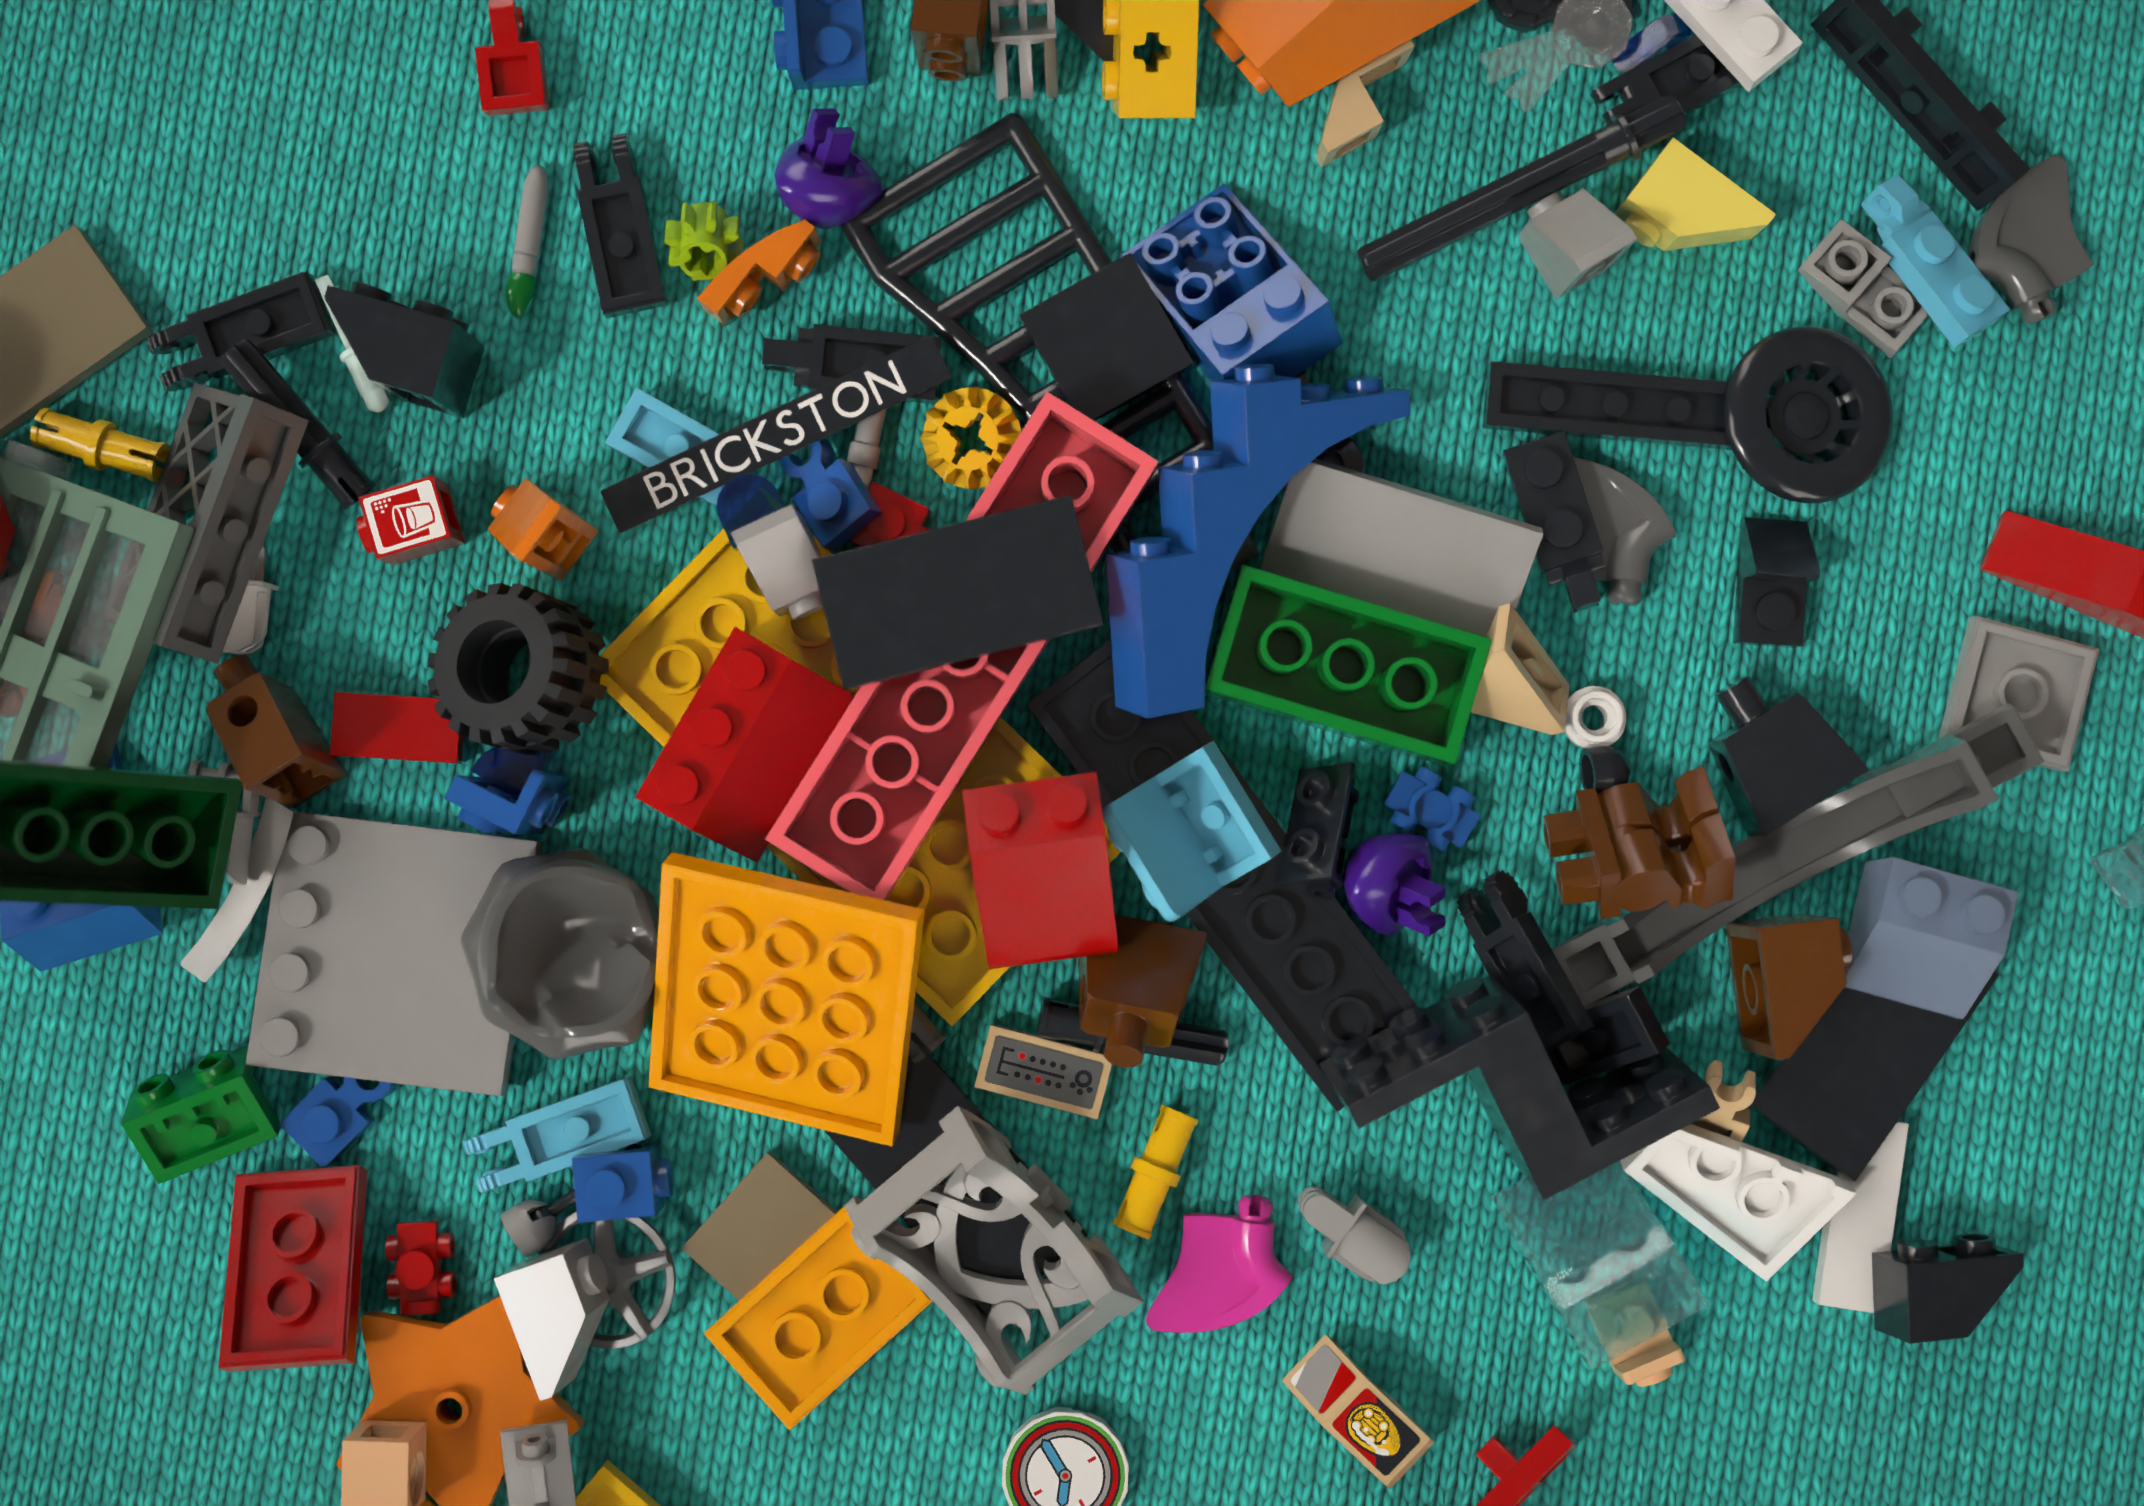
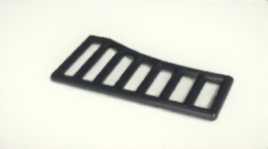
M1010 113L882 190V194L873 205L842 225L841 229L874 283L929 327L936 335L941 337L945 343L975 368L991 387L1008 402L1026 425L1046 392H1049L1063 402H1066L1054 380L1031 393L1006 366L1035 348L1024 326L1022 325L986 347L958 321L1076 250L1090 274L1111 264L1112 260L1023 116L1018 113ZM1009 143L1011 144L1027 170L1028 176L893 258H888L872 232L871 227ZM1042 196L1062 227L938 304L907 279ZM1182 374L1163 383L1156 392L1101 424V426L1126 440L1174 410L1194 441L1158 463L1154 475L1133 508L1159 493L1158 467L1183 464L1182 454L1186 452L1213 450L1212 422ZM1125 521L1110 543L1113 552L1130 550V541L1135 539Z

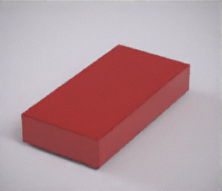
M334 692L330 755L462 764L464 736L458 735L449 728L451 720L439 716L434 706L440 698Z

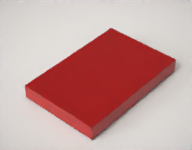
M360 1165L236 1174L218 1368L226 1372L355 1363L368 1171Z

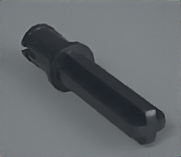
M245 339L226 351L221 358V365L249 397L309 420L297 451L302 458L298 464L302 469L309 466L341 503L340 506L344 510L359 501L358 497L366 495L376 486L374 481L366 476L338 443L342 438L338 432L331 435L252 341Z
M1043 997L1038 1020L1037 1037L1090 1045L1093 1052H1100L1101 1046H1105L1106 1037L1087 1034L1080 1028L1079 1004ZM1179 1022L1170 1046L1159 1048L1145 1045L1144 1053L1218 1066L1225 1061L1229 1045L1228 1033L1221 1029Z

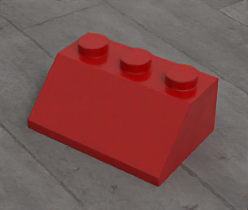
M734 627L635 798L688 829L759 863L770 842L765 840L855 696L739 628Z

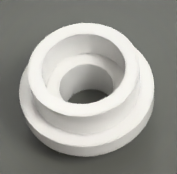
M1589 686L1581 688L1569 696L1565 734L1570 741L1581 748L1610 746L1619 739L1626 725V711L1622 701L1614 692L1600 686ZM1588 706L1596 707L1602 714V724L1596 730H1590L1583 724L1582 714Z

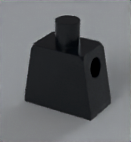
M1746 675L1715 694V697L1734 726L1713 738L1709 742V748L1748 836H1767L1868 771V768L1859 756L1798 692L1781 695L1767 704L1749 675Z

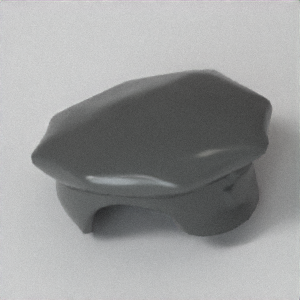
M580 848L521 857L502 863L494 873L461 936V944L471 971L484 1018L494 1026L523 1040L550 1059H562L599 1049L623 1047L635 1043L641 1035L645 1021L654 1005L659 911L653 895L645 887L618 871L589 849Z

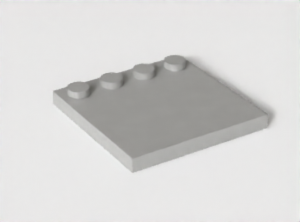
M292 811L293 818L286 844L274 873L246 1065L505 1096L514 1035L494 1026L482 1015L474 981L461 944V936L494 873L501 864L515 858L540 855L542 843Z

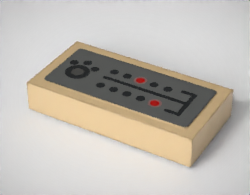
M991 1023L974 1087L1098 1120L1112 1064L1105 1059L1102 1052H1093L1087 1048L1049 1038H1039L1034 1034Z

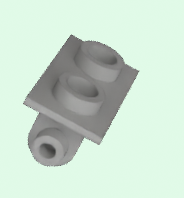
M567 1419L500 1430L509 1506H576Z

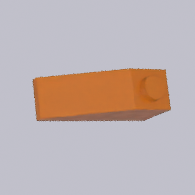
M526 478L519 487L511 485L500 495L491 510V516L495 519L487 529L520 561L560 581H563L599 532L590 523Z

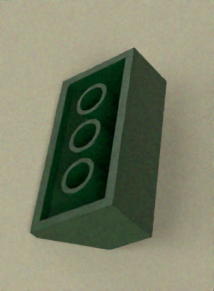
M0 760V901L218 909L242 782L235 778Z

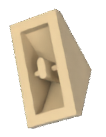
M1508 603L1499 606L1486 634V638L1492 639L1471 713L1550 735L1565 732L1570 685L1512 604Z

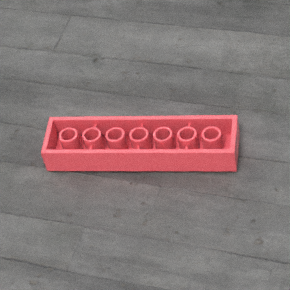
M1046 392L966 521L1071 495L1092 574L1154 475L1159 461L1049 392ZM1050 640L861 686L765 840L848 892L887 901Z

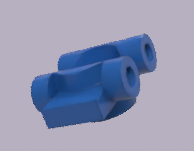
M1420 766L1415 777L1405 771H1401L1383 802L1385 806L1395 811L1389 822L1412 834L1416 825L1426 828L1428 831L1425 838L1430 846L1445 853L1450 843L1462 848L1481 816L1470 809L1476 797L1456 785L1452 787L1448 796L1439 792L1437 788L1443 778L1425 767Z

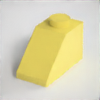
M1672 138L1657 155L1614 212L1617 217L1632 229L1638 243L1647 247L1656 245L1663 251L1749 240L1764 229L1776 215L1675 138Z

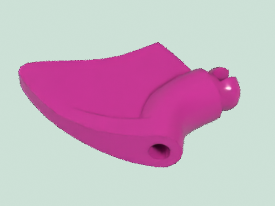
M1244 1195L1238 1202L1239 1215L1184 1213L1181 1252L1170 1277L1148 1310L1146 1323L1150 1329L1160 1332L1195 1333L1228 1327L1258 1314L1284 1291L1292 1280L1293 1275L1278 1261L1274 1253L1275 1222L1270 1219L1273 1212V1203L1269 1198L1260 1195Z

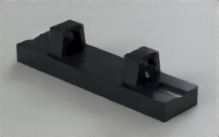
M1835 0L1810 24L1977 212L2018 181L2030 169L1996 131L2007 120L2000 110L1990 101L1978 111L1911 36L1922 26V23L1907 7L1893 16L1880 0Z

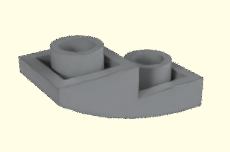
M1841 219L1803 262L1798 271L1846 322L1891 359L1928 317V314L1898 275L1887 266L1892 257Z

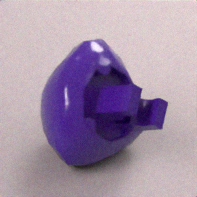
M835 108L812 110L804 138L798 139L786 147L778 160L774 172L775 185L779 197L789 211L801 221L806 220L814 227L821 229H830L844 225L873 205L882 194V181L876 170L858 154L850 151L855 132L851 127H836L840 114Z
M1407 833L1380 834L1358 843L1349 852L1343 873L1349 905L1358 917L1376 932L1393 936L1404 927H1407L1424 935L1431 936L1445 926V916L1436 914L1430 909V907L1446 897V888L1431 882L1434 857L1428 840L1422 835Z

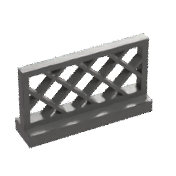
M194 383L147 511L186 525L185 513L194 506L195 517L187 525L196 528L153 643L218 664L309 420L253 397L242 394L238 396ZM211 409L213 422L204 429ZM217 446V458L208 464L207 454ZM189 471L190 482L182 489L186 473ZM134 543L106 620L115 624L145 547L141 543Z

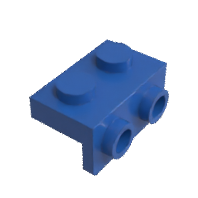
M534 769L521 794H518L485 777L456 775L444 799L462 807L457 818L484 832L493 834L497 830L508 834L509 831L514 834H543L546 826L556 827L568 807L571 794L564 790L570 777L556 771Z

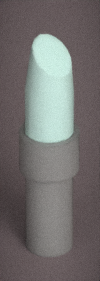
M887 409L859 421L854 441H851L846 461L852 463L868 490L873 470H877L882 449L879 447Z

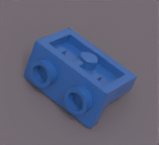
M772 0L773 8L783 7L784 30L774 31L777 70L788 71L794 90L869 85L863 0Z

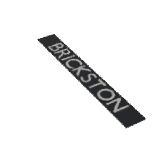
M933 336L925 337L601 490V495L618 531L623 533L950 379L951 374Z

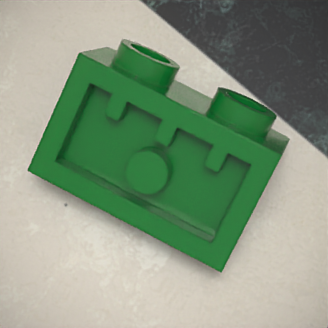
M248 1045L231 1052L224 1049L211 1052L198 1060L191 1068L168 1076L166 1073L153 1075L138 1084L132 1091L121 1125L158 1184L278 1137L280 1121L251 1073L253 1066L246 1065Z

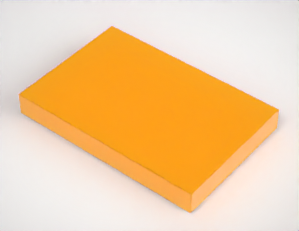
M844 1206L704 1332V1335L789 1430L797 1425L933 1302L902 1273L879 1259L869 1258L858 1248L851 1235V1229L854 1225Z

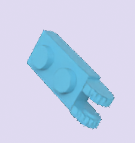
M630 1075L505 1121L506 1125L462 1142L467 1155L472 1153L478 1155L496 1148L498 1144L512 1140L519 1163L507 1167L500 1166L484 1172L481 1177L476 1179L479 1191L482 1193L525 1178L526 1182L570 1167L572 1166V1158L575 1155L611 1152L645 1140L652 1136Z

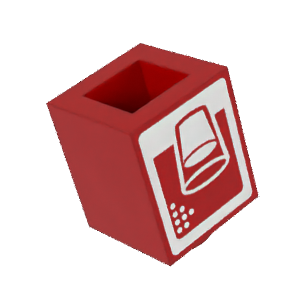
M433 475L358 497L363 516L356 519L359 537L367 553H375L376 559L394 566L466 544L449 485Z

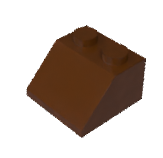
M1795 914L1736 921L1726 925L1741 1049L1775 1060L1790 1058L1847 985L1845 968H1849L1852 964V947L1847 931L1840 929L1839 918Z

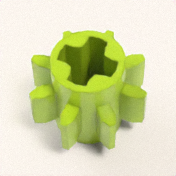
M711 201L710 203L700 202L689 205L686 202L683 203L681 222L667 220L665 225L664 243L670 246L668 260L670 267L680 265L684 273L690 276L693 281L714 279L727 266V260L732 262L743 253L744 240L739 237V216L728 217L726 212L717 206L716 201Z

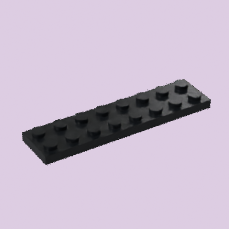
M1111 640L1026 704L1078 774L1097 772L1100 800L1103 807L1214 740L1192 710L1145 718L1115 707ZM1216 743L1280 847L1281 852L1269 861L1223 886L1187 912L1186 915L1198 931L1207 932L1206 942L1325 1098L1338 1112L1344 1106L1329 1085L1319 1063L1331 1058L1332 1052L1342 1043L1358 1037L1367 1039L1389 1028L1390 1021L1398 1014L1418 1006L1335 897L1330 900L1316 899L1309 895V885L1306 883L1279 886L1277 884L1286 833Z

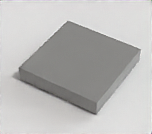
M1979 616L1970 617L1938 739L2006 704H2012L2045 761L2038 766L2059 772L2068 771L2099 648Z

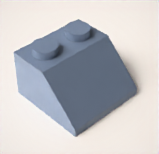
M1896 857L1865 862L1848 932L1852 947V964L1849 968H1845L1847 981L1845 988L1956 1019H1964L2005 955L2019 892Z

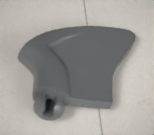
M2055 155L2031 167L2018 181L1991 202L1978 221L1967 253L1983 276L1993 281L2001 289L2012 309L2019 308L2023 321L2030 325L2038 323L2056 313L2057 304L2049 292L2066 284L2094 265L2081 245L2072 224L2066 162L2061 156Z
M1573 457L1604 550L1602 557L1605 568L1592 572L1594 581L1609 583L1607 599L1611 604L1619 605V603H1625L1627 606H1636L1642 600L1641 586L1647 584L1649 565L1653 552L1664 543L1676 537L1674 527L1655 498L1631 478L1599 463Z

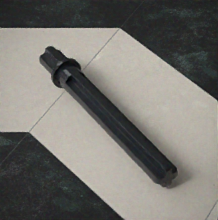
M1666 95L1626 116L1617 112L1612 115V123L1360 247L1357 251L1360 264L1371 281H1378L1627 157L1634 162L1640 159L1639 151L1682 131L1686 127L1684 111L1673 95Z

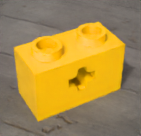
M1103 0L1104 35H1114L1113 61H1103L1102 98L1103 101H1112V109L1118 118H1195L1199 0ZM1146 32H1152L1153 37L1163 45L1162 51L1152 52L1151 64H1145L1141 56L1134 51V46L1145 44Z

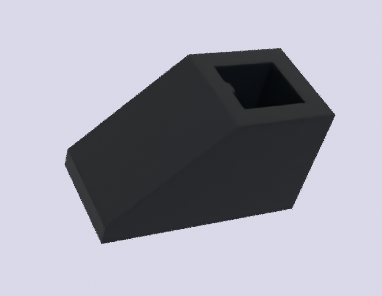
M1986 1234L1956 1235L1954 1245L1938 1246V1243L1932 1240L1906 1239L1897 1242V1250L1872 1252L1874 1329L1909 1344L1968 1338L2024 1267L2023 1253L1996 1245V1237Z

